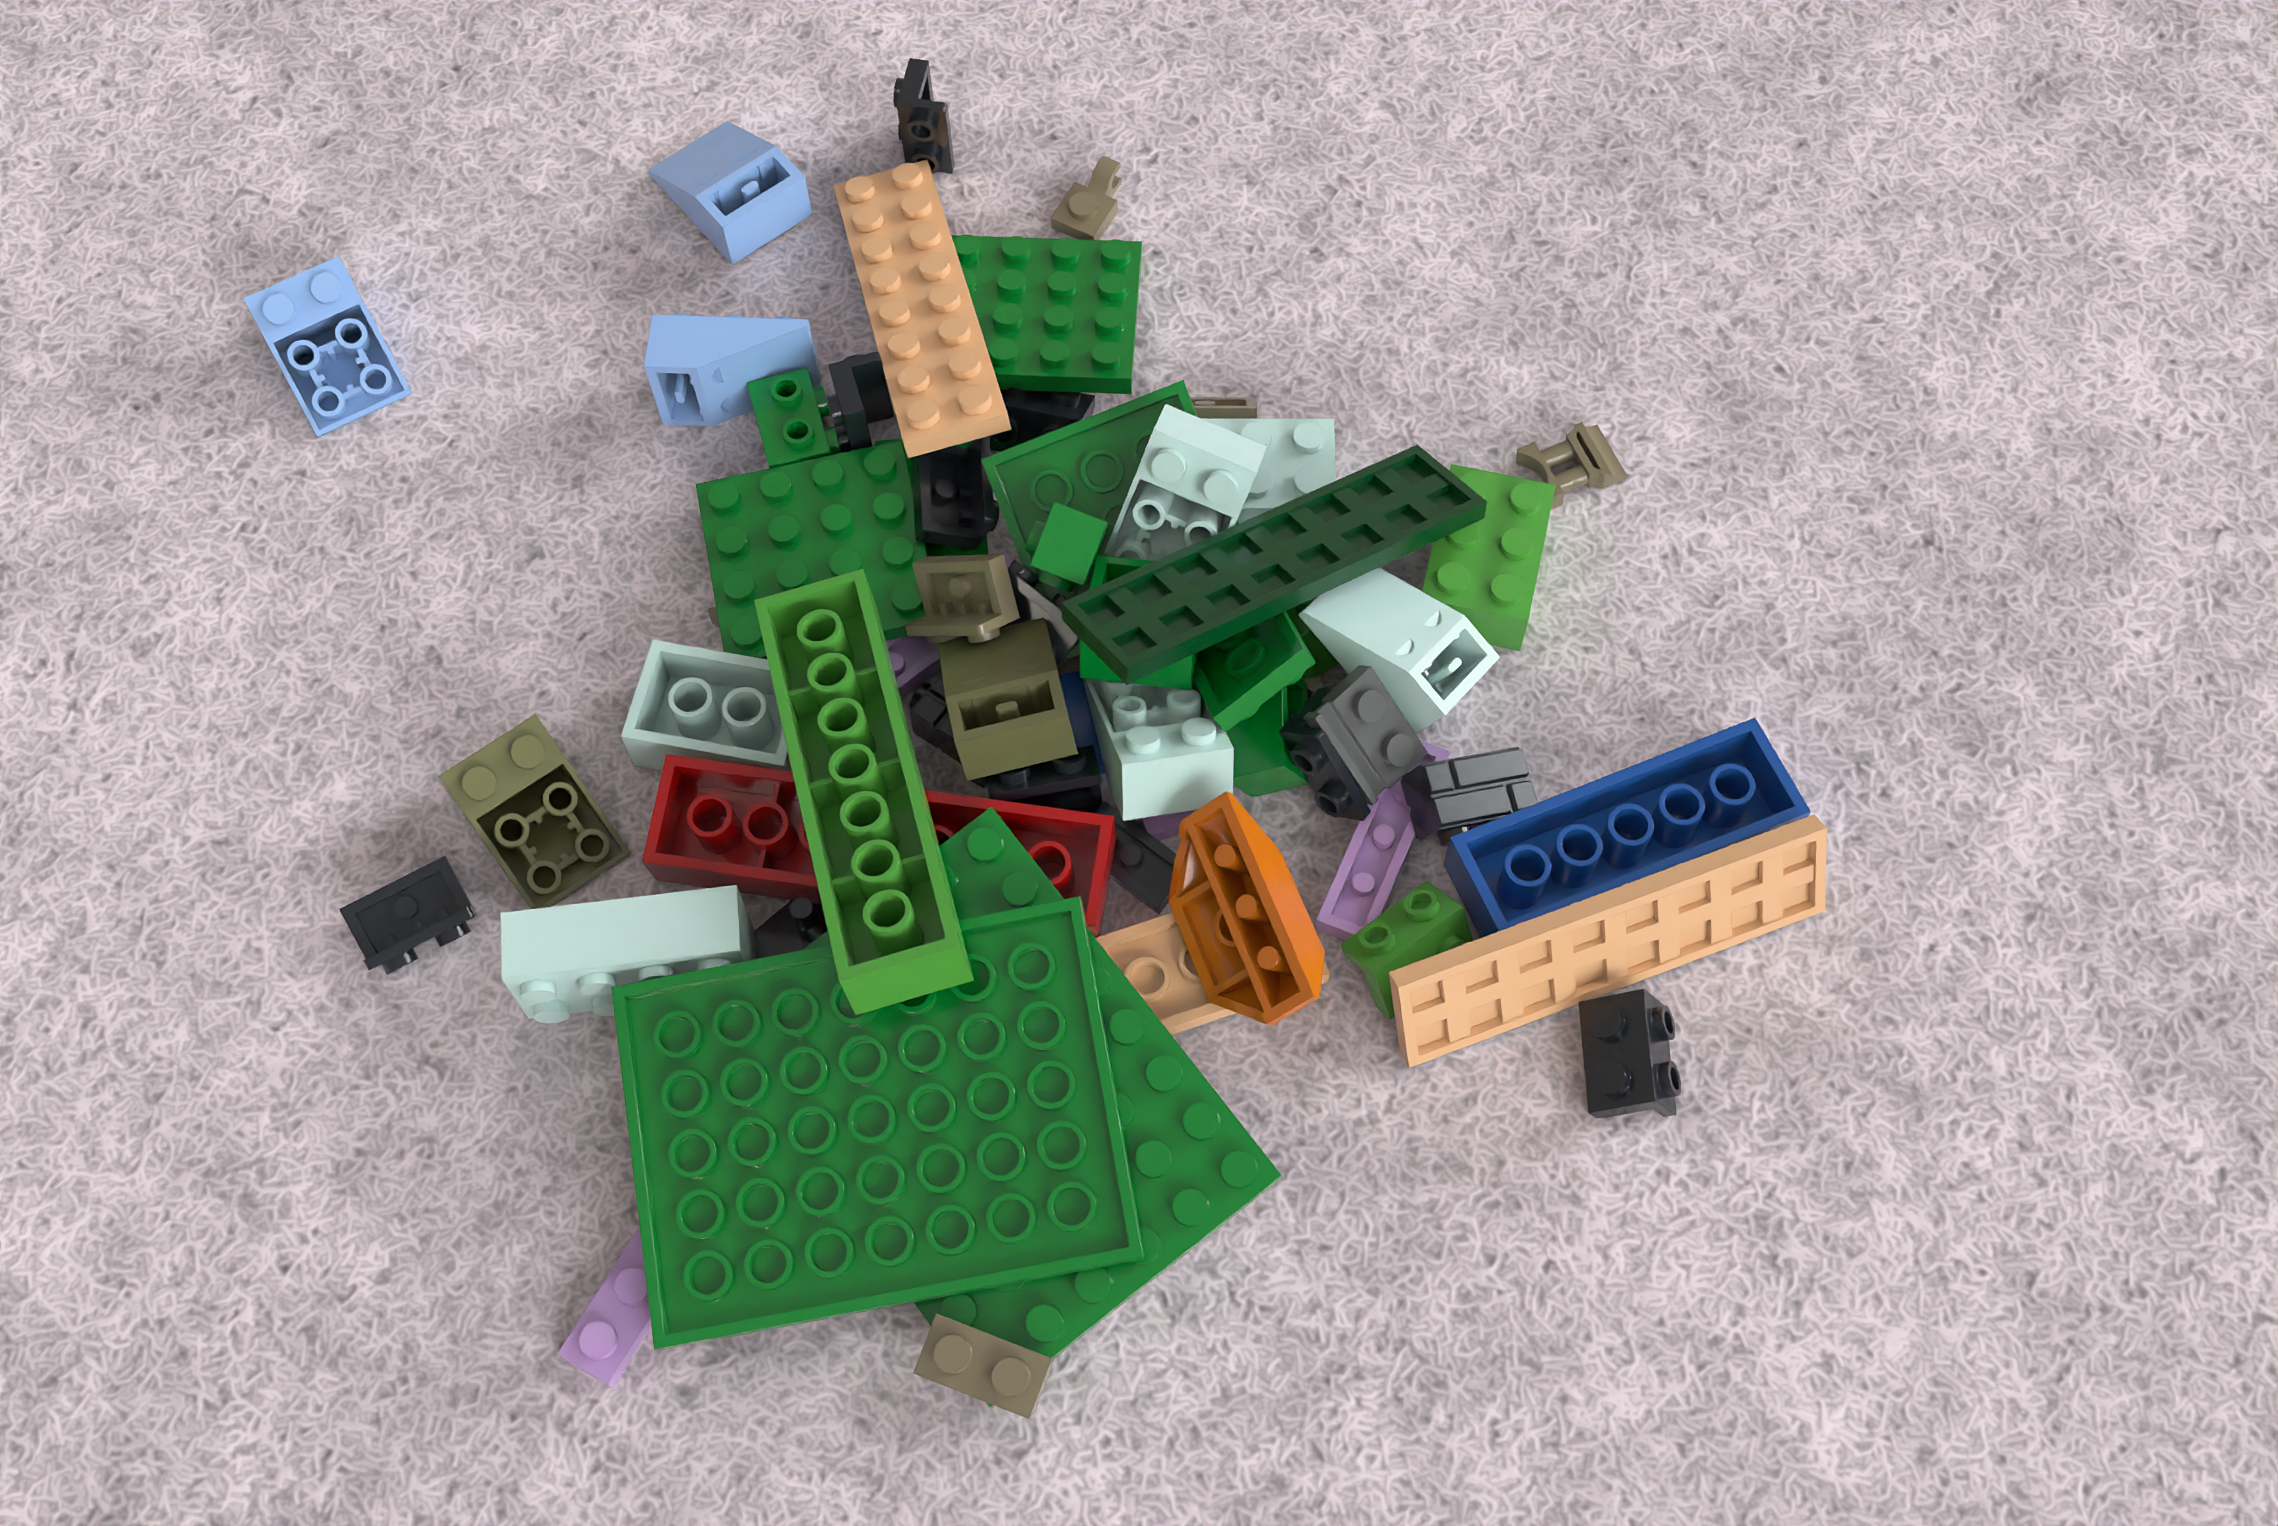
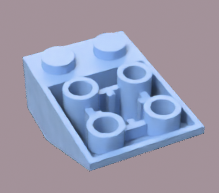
M728 121L648 169L649 175L732 265L813 215L805 176L775 145Z
M339 256L243 298L317 437H321L412 394Z
M676 313L673 315L652 314L644 369L662 423L665 425L715 426L754 411L747 382L807 368L812 387L821 385V375L808 319H795L788 316L752 318L739 315L720 317L692 316L686 313Z

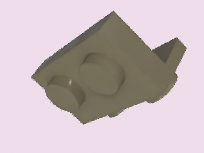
M1004 554L934 556L912 563L926 616L905 625L908 636H929L931 643H941L953 640L959 636H967L969 643H979L998 637L1000 635V627L1020 618Z

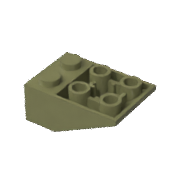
M1045 617L999 628L1000 635L984 642L969 643L967 636L938 643L954 742L967 781L1078 754Z
M536 714L438 776L445 790L530 909L551 907L631 853Z

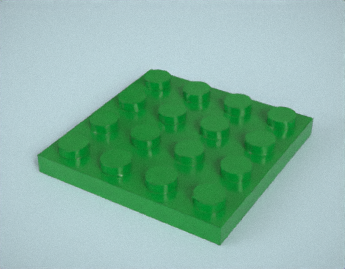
M968 234L951 235L1000 390H1008L1012 387L1027 391L1132 394L1142 241L1024 238L1021 236L993 237Z
M1184 380L981 459L1022 565L1038 577L1040 576L1042 570L1030 566L1034 554L1026 552L1025 548L1036 520L1046 523L1054 502L1110 524L1099 555L1104 554L1153 429L1165 404L1198 417ZM1094 568L1088 584L1082 586L1075 583L1072 592L1059 589L1041 581L1037 583L1035 588L1051 600L1057 593H1060L1067 599H1071L1089 591ZM1080 641L1065 660L1080 655Z
M902 440L695 484L723 652L767 660L754 600L860 569L864 570L886 641L908 637L905 625L926 616L912 563L926 558L927 553L924 542L915 541L913 488Z

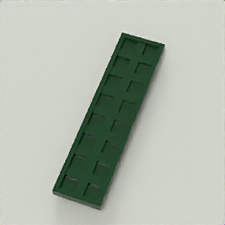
M1417 444L1061 603L1062 621L1126 685H1129L1484 519L1487 501Z

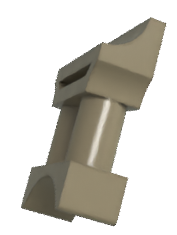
M1582 422L1575 424L1573 430L1566 434L1565 441L1541 451L1535 442L1517 449V465L1533 470L1541 477L1544 483L1556 485L1551 509L1563 505L1564 493L1586 485L1587 488L1598 487L1603 489L1627 478L1626 472L1598 425L1587 427ZM1571 460L1577 465L1556 475L1551 471L1552 468Z

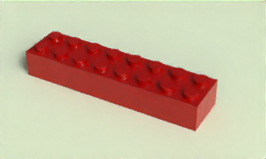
M666 754L642 858V863L656 881L704 888L737 885L740 893L788 900L804 897L809 899L811 903L822 904L792 771ZM925 790L939 846L992 807L1064 899L1081 897L1088 930L1095 938L1101 935L1110 870L1117 837L1114 816Z

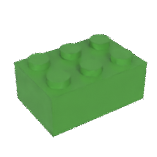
M1451 464L1449 471L1487 501L1485 518L1433 542L1422 592L1465 615L1489 645L1520 651L1529 620L1556 485Z

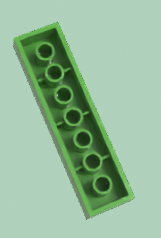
M860 569L754 600L838 979L855 1015L973 981L970 963L879 612L864 570Z

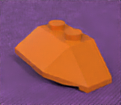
M1226 791L1180 821L1178 837H1181V841L1174 860L1168 903L1209 1002L1261 1023L1274 1025L1320 998L1325 951L1281 851L1233 794Z

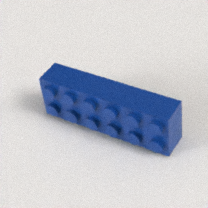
M1752 718L1452 836L1449 840L1443 865L1477 932L1482 938L1521 922L1569 906L1572 903L1620 887L1626 883L1674 867L1677 864L1725 848L1731 844H1736L1771 831L1782 825L1806 818L1811 811L1756 718Z

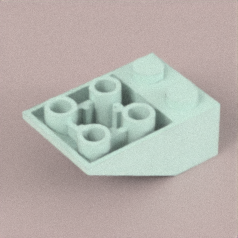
M1165 404L1153 429L1103 555L1156 561L1235 526L1258 473L1267 446Z
M1381 568L1370 571L1317 596L1298 614L1348 674L1358 665L1371 666L1415 734H1418L1444 717L1500 658L1465 615Z
M1083 678L1109 789L1123 821L1197 810L1226 791L1233 794L1234 747L1226 732L1212 718L1194 678L1191 690L1139 684L1126 685L1121 682Z

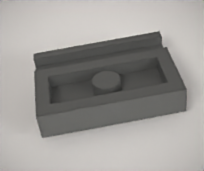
M1358 665L1321 700V706L1314 712H1308L1303 717L1310 728H1318L1326 732L1365 802L1369 805H1374L1379 800L1377 796L1385 788L1391 789L1403 775L1409 772L1428 753L1371 666Z

